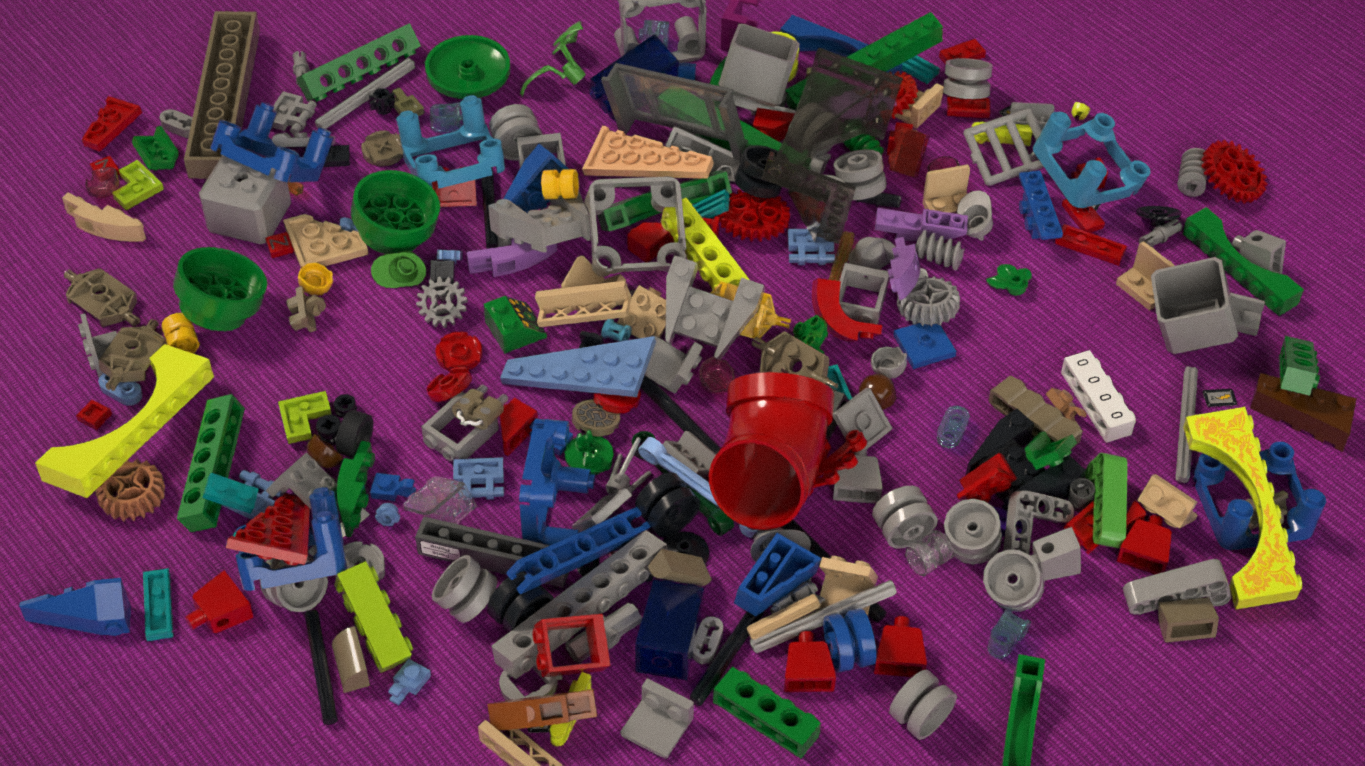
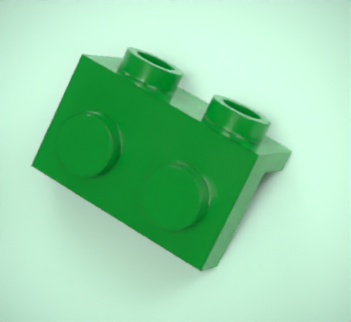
M162 126L156 127L154 136L133 137L132 144L149 170L174 168L179 155L178 149Z
M1043 431L1025 447L1026 457L1036 470L1047 465L1052 468L1064 461L1063 458L1072 453L1070 449L1077 442L1073 434L1052 443L1047 433Z

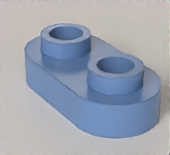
M104 373L100 376L98 382L101 391L119 403L131 406L137 404L142 399L141 387L137 382H120L116 389L111 391V389L108 390L105 386L110 377Z

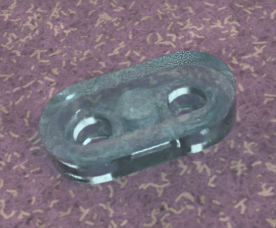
M952 406L946 410L936 437L937 442L941 446L954 448L960 444L969 422L970 415L967 409L961 406Z

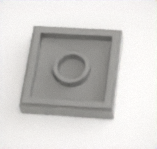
M870 388L862 390L833 413V418L845 439L847 433L852 430H858L863 433L867 440L866 450L893 429Z
M626 488L604 496L572 525V528L581 532L603 522L632 496Z

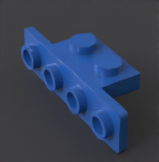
M1041 171L1019 173V179L1024 190L1023 199L1019 202L1020 214L1024 215L1025 229L1029 230L1032 239L1062 238L1063 232Z

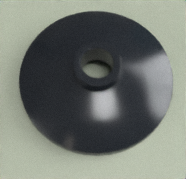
M1144 206L1136 209L1138 216L1151 220V225L1163 226L1165 221L1179 218L1182 214L1178 209L1165 206Z
M682 531L673 533L663 540L667 544V550L702 557L704 564H707L709 547L699 535Z

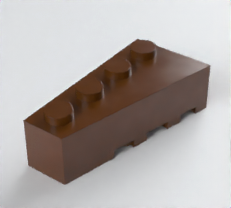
M1260 373L1250 409L1275 421L1280 422L1283 420L1289 423L1292 429L1299 432L1302 429L1315 435L1314 439L1322 443L1324 440L1335 445V449L1343 452L1351 432L1357 398L1319 388H1312L1310 396L1280 389V378Z

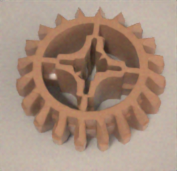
M138 458L132 463L127 460L126 463L96 489L98 504L106 515L111 514L114 520L119 517L123 522L128 517H131L133 521H135L137 516L145 518V513H153L154 507H160V500L164 499L165 483L163 476L155 465L150 466L147 460L143 463ZM145 482L149 484L148 488H144ZM114 491L118 494L116 498L112 496Z

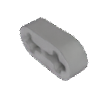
M172 109L165 110L160 114V122L163 129L189 138L193 117Z
M707 617L700 623L692 645V657L699 664H708L716 656L723 637V623L720 619ZM711 627H715L716 629L713 630L711 637L707 636L708 630ZM704 644H707L708 651H706L705 654H700V651L703 650Z

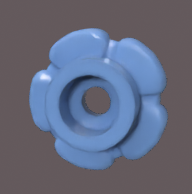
M384 503L376 510L375 518L378 523L384 526H393L394 523H398L400 520L399 510L394 504Z

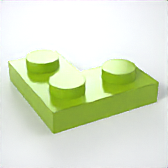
M136 160L119 170L120 176L128 184L112 192L113 198L127 211L164 188L162 182Z
M326 391L278 401L288 444L312 438L308 420L332 415Z

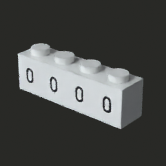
M1090 350L1065 357L1061 374L1104 441L1107 443L1132 435L1136 423L1135 415L1124 403L1123 396L1114 388L1111 378L1101 368L1100 361L1093 356Z

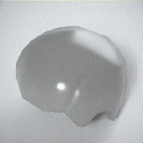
M898 346L895 348H878L872 354L871 368L875 374H883L892 379L900 376L906 368L907 354L903 353Z

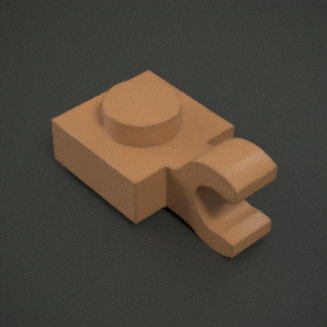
M1051 388L1046 393L1053 405L1066 418L1075 421L1077 413L1082 417L1087 416L1085 410L1075 406L1072 402V395L1063 389L1061 391Z

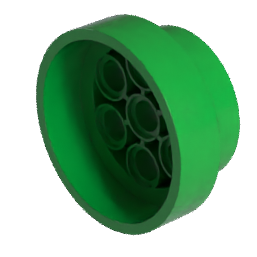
M397 170L378 171L364 177L354 190L351 205V218L361 239L370 248L383 254L415 250L434 233L440 212L439 198L427 182L413 174Z
M202 247L190 250L180 258L173 281V288L179 298V308L188 320L209 330L230 331L242 326L246 318L253 316L259 311L267 289V279L262 269L256 263L237 252L223 248Z

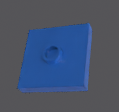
M921 323L894 330L893 336L903 353L907 354V360L913 369L956 357L957 351L941 325L933 324L931 327L929 324L922 326Z

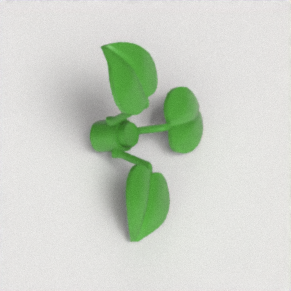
M581 21L570 26L553 44L554 47L556 45L557 47L552 52V55L561 49L568 60V63L562 67L564 72L562 73L550 65L540 68L523 84L520 91L522 97L527 85L538 75L547 71L558 74L562 79L567 77L573 85L586 75L574 61L566 47L567 44L576 42L577 30L583 29Z

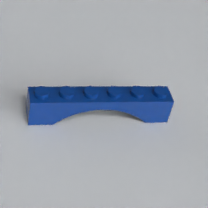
M791 15L780 29V32L791 35L800 43L799 52L821 51L845 58L869 45L795 15ZM903 63L883 73L884 76H886L890 71L892 72V75H894L897 71H899L901 75Z

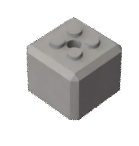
M738 24L721 74L719 86L733 89L734 92L732 94L771 107L780 105L800 43L756 27Z
M222 155L199 192L207 229L211 233L257 244L266 243L265 237L273 235L291 204L288 183L274 179L276 173L274 168H271L270 174L267 176Z
M1216 257L1159 269L1151 275L1157 320L1168 352L1178 354L1233 342L1238 337L1231 293L1222 260Z

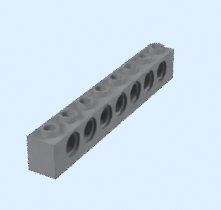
M647 530L643 531L494 643L491 647L495 663L515 679L528 672L536 664V656L538 654L537 644L534 643L532 631L536 623L541 619L602 614L606 612L621 598L626 597L629 592L648 579L651 574L648 565L661 549L667 550V544ZM584 627L547 630L550 651H554L564 642H567Z

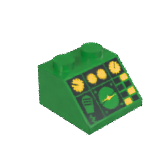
M507 296L484 303L485 323L504 354L547 338L546 332L542 327L538 326L537 318L527 303Z

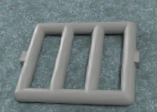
M1024 109L964 130V137L972 153L970 155L973 164H977L987 186L1017 177L1021 172H1030L1044 168L1039 160L1031 161L1015 125L1016 121L1026 118L1037 140L1042 130L1032 109ZM1004 125L1007 126L1023 162L1022 166L1011 169L994 130ZM986 132L1003 170L1002 173L991 176L974 135Z

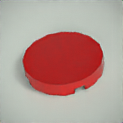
M467 332L447 334L441 338V342L435 347L436 360L447 371L455 367H466L468 370H471L480 363L483 357L481 342L474 335L473 337L468 335Z
M455 367L448 370L450 374L444 376L442 373L436 376L426 389L429 398L434 402H440L461 393L472 382L473 377L466 367Z
M640 389L637 397L593 393V400L598 406L599 403L603 410L612 413L630 412L631 408L635 407L636 409L639 406L641 399Z

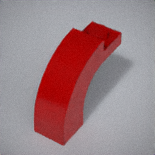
M817 278L813 281V309L815 315H819L826 321L827 331L840 340L851 343L858 340V334H860L859 338L873 340L874 337L881 335L882 325L858 322L849 318L843 312L839 301L841 281Z

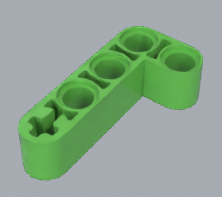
M1101 452L1088 464L1085 478L1090 480L1095 486L1093 541L1098 545L1120 549L1126 538L1127 459Z

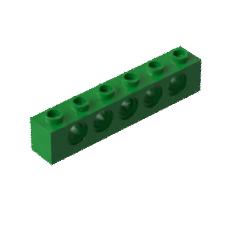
M409 23L297 77L296 80L306 100L314 99L317 102L326 98V92L330 90L336 93L344 89V83L350 81L351 84L362 80V75L367 72L369 75H373L381 71L379 66L385 63L389 67L399 62L398 57L404 55L407 58L415 54V49L421 45ZM393 42L398 44V52L393 49ZM375 50L381 54V60L376 59L374 55ZM357 59L363 62V69L357 66ZM339 68L344 69L345 78L339 75ZM321 76L325 77L327 80L326 87L323 86L320 82Z
M232 394L207 400L177 515V520L191 533L217 526L222 504L202 497L210 473L225 478L229 477L245 411L242 404Z

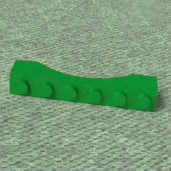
M727 171L712 172L709 174L708 179L693 178L679 183L682 199L687 198L691 204L698 203L724 189L729 194L732 193ZM648 192L613 203L603 213L598 215L601 230L610 232L662 212H658L653 208L651 204L652 194Z
M1205 207L1186 219L1183 230L1186 238L1191 240L1210 258L1216 257L1222 260L1224 270L1248 289L1252 295L1256 296L1259 300L1265 301V305L1275 314L1281 316L1299 305L1304 289L1289 276L1263 269L1243 257L1227 239L1222 220L1211 210Z
M1018 655L1014 671L1001 766H1031L1033 738L1045 659Z

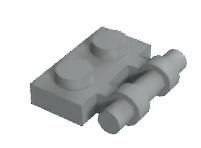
M282 92L273 105L277 115L272 128L285 131L289 125L292 126L290 132L293 135L303 131L308 118L314 115V109L317 104L314 101L304 104L302 96Z

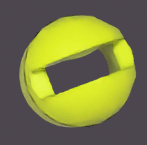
M1075 102L1071 111L1073 118L1078 115L1080 116L1079 120L1085 119L1089 114L1090 107L1083 103Z

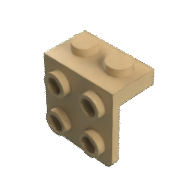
M579 256L565 277L561 287L568 288L626 281V279L621 274L604 279V277L594 273L592 264L584 256ZM594 308L590 313L597 312L601 308Z
M639 285L632 296L628 317L620 318L617 324L631 326V334L637 338L652 336L660 338L666 329V300L660 297L662 293L652 287H649L647 290Z
M1156 474L1151 476L1138 498V501L1144 504L1143 507L1147 511L1159 514L1165 518L1164 521L1168 525L1175 528H1182L1195 521L1198 516L1193 512L1198 502Z
M831 556V559L822 557L819 567L825 573V579L820 596L825 598V601L820 603V608L816 611L876 586L878 576L870 567L871 565L863 561H855V563L846 562L844 558L838 556ZM870 606L863 608L867 616Z

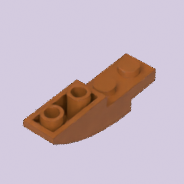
M594 689L548 696L540 695L487 704L490 724L497 730L547 726L598 716Z

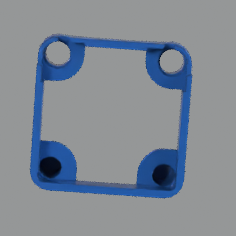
M262 102L261 105L257 104L248 129L243 130L241 133V127L219 120L210 147L213 151L217 152V149L221 148L220 154L269 176L271 168L276 169L274 179L288 182V180L289 182H317L319 180L334 139L330 135V131L320 127L318 130H313L304 156L300 157L297 152L291 149L276 146L270 139L269 134L277 115L274 106L265 102ZM246 149H250V150H252V151H254V152H257V153H259V154L265 156L266 158H264V157H262V156H259V155H257V154H255V153H253V152H251V151H248V150H246Z
M535 419L534 424L537 427L532 429L522 480H532V484H521L519 502L530 503V505L520 504L522 539L553 545L580 532L576 529L546 526L548 509L554 508L558 491L588 494L589 489H594L595 475L591 474V469L562 466L554 456V445L567 446L569 421Z
M1275 442L1269 449L1263 450L1259 454L1261 460H1265L1269 472L1287 476L1289 480L1288 485L1297 503V506L1292 508L1287 514V522L1290 529L1286 530L1288 542L1306 540L1314 533L1325 507L1326 497L1316 489L1303 490L1296 474L1293 460L1294 449L1288 443ZM1202 453L1194 472L1193 481L1196 482L1195 488L1217 542L1227 550L1257 547L1259 534H1252L1249 528L1254 512L1249 502L1243 499L1232 500L1228 505L1225 516L1219 517L1207 486L1220 483L1225 477V471H1230V469L1218 460Z
M327 487L315 489L313 494L309 496L313 520L311 521L312 527L309 528L308 546L316 545L317 553L313 556V561L305 565L298 564L271 569L270 564L264 562V559L259 558L256 554L239 551L235 557L243 590H255L254 580L259 579L262 589L333 576L347 570L344 541L334 491L329 490ZM243 525V526L237 528V529H236V532H237L239 529H243V530H244V529L246 528V525Z

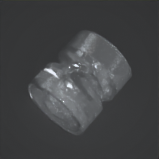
M934 530L922 538V541H917L908 547L905 555L911 568L918 575L926 576L935 570L938 565L941 566L952 559L954 550L948 538L942 532Z

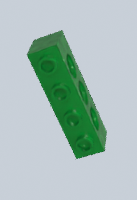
M1285 336L1279 354L1280 389L1310 396L1312 388H1317L1320 375L1318 374L1317 351H1314L1313 342Z
M732 667L714 688L713 703L800 759H802L820 735L821 722L813 714L800 710L791 700L781 698L770 687L759 684L744 671H739ZM748 695L750 696V698H744L742 696ZM764 709H770L772 712H766ZM786 723H792L795 726H787Z

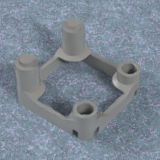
M618 0L621 27L615 31L614 37L624 65L647 69L696 61L704 56L706 44L705 0ZM680 2L684 7H699L698 30L694 20L689 16L681 17L675 22L674 26L679 38L678 51L645 56L644 46L638 43L634 30L627 26L625 18L637 16L646 6L654 7Z
M673 177L599 179L590 185L584 204L590 218L592 269L595 274L605 277L620 272L651 270L666 271L668 273L671 265L666 263V256L675 255L686 259L681 187L677 179ZM651 186V204L655 210L663 212L665 207H675L678 242L667 243L662 246L657 255L658 262L628 263L621 266L620 256L615 249L608 246H597L596 215H600L612 205L615 199V187ZM601 258L607 259L610 262V268L607 269V266H603L598 260Z

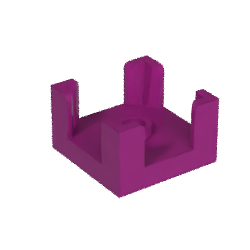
M759 0L730 1L721 20V50L729 51L738 24H746L757 28V21L742 16L743 3L758 6Z

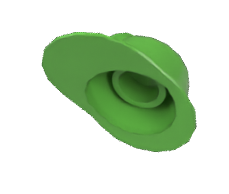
M404 250L378 257L371 266V275L377 284L385 288L414 286L424 280L426 267L422 259L415 253Z

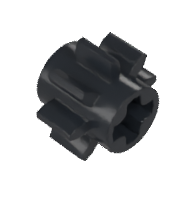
M385 88L375 90L373 95H369L371 111L376 110L380 115L390 113L391 109L394 108V93H389Z

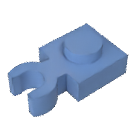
M437 250V259L455 261L456 265L457 260H462V251Z

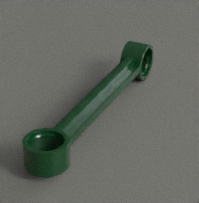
M641 431L633 436L632 445L637 437L641 438L640 443L644 442L648 437L655 439L656 437L650 432ZM637 448V450H636L634 456L637 457V458H639V459H644V458L639 454L638 448ZM659 464L654 465L662 474L669 473ZM690 488L700 500L699 511L707 518L710 528L716 535L722 536L734 528L733 520L720 507L717 508L713 503Z

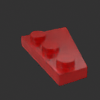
M108 96L105 100L106 106L100 108L98 112L99 117L97 121L91 123L81 139L83 145L97 151L104 149L143 113L139 105Z

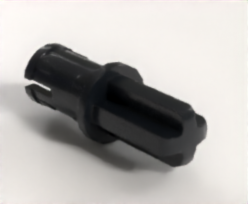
M881 192L874 197L856 200V202L873 204L876 207L880 205L900 208L902 198L900 195Z

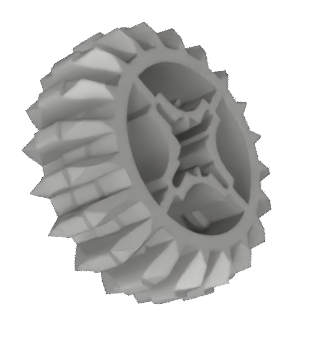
M925 276L921 279L918 278L915 287L904 299L899 300L898 296L897 306L901 316L905 317L906 321L912 320L913 324L921 323L922 326L929 324L932 327L933 324L941 325L942 322H949L950 318H955V314L958 313L960 308V296L956 286L952 285L951 281L945 282L944 278L936 279L935 276L932 278Z

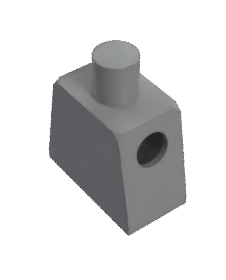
M1259 230L1253 231L1245 238L1241 235L1234 238L1232 246L1238 249L1243 257L1263 269L1282 274L1285 240Z
M864 448L861 451L852 452L858 459V464L854 468L838 471L840 480L834 485L833 500L876 504L881 499L882 482L878 459L867 456V450Z
M1072 527L1033 542V555L1030 556L1040 567L1044 580L1081 573V547Z

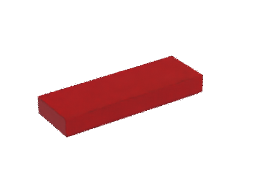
M1063 224L1061 228L1063 232L1062 238H1056L1055 241L1057 245L1117 266L1120 265L1127 250V246L1066 224Z

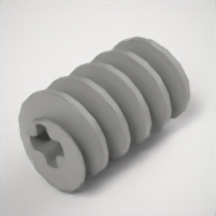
M1191 148L1182 155L1177 186L1180 192L1186 196L1197 197L1205 191L1207 176L1204 175L1206 169L1201 167L1204 163L1201 160L1204 156L1203 153L1206 151L1204 149Z
M927 230L922 232L915 246L920 259L927 255V261L931 262L935 258V262L938 265L944 260V267H949L952 264L953 270L959 268L965 248L961 249L960 241L955 246H952L951 238L946 244L944 243V236H941L936 241L935 233H932L927 238Z

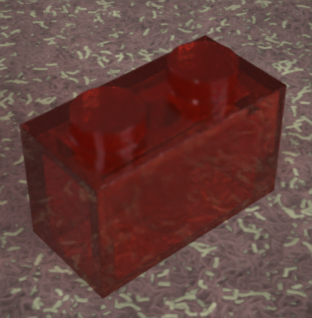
M901 127V131L898 130L895 135V151L890 153L888 159L889 170L911 177H918L930 134Z

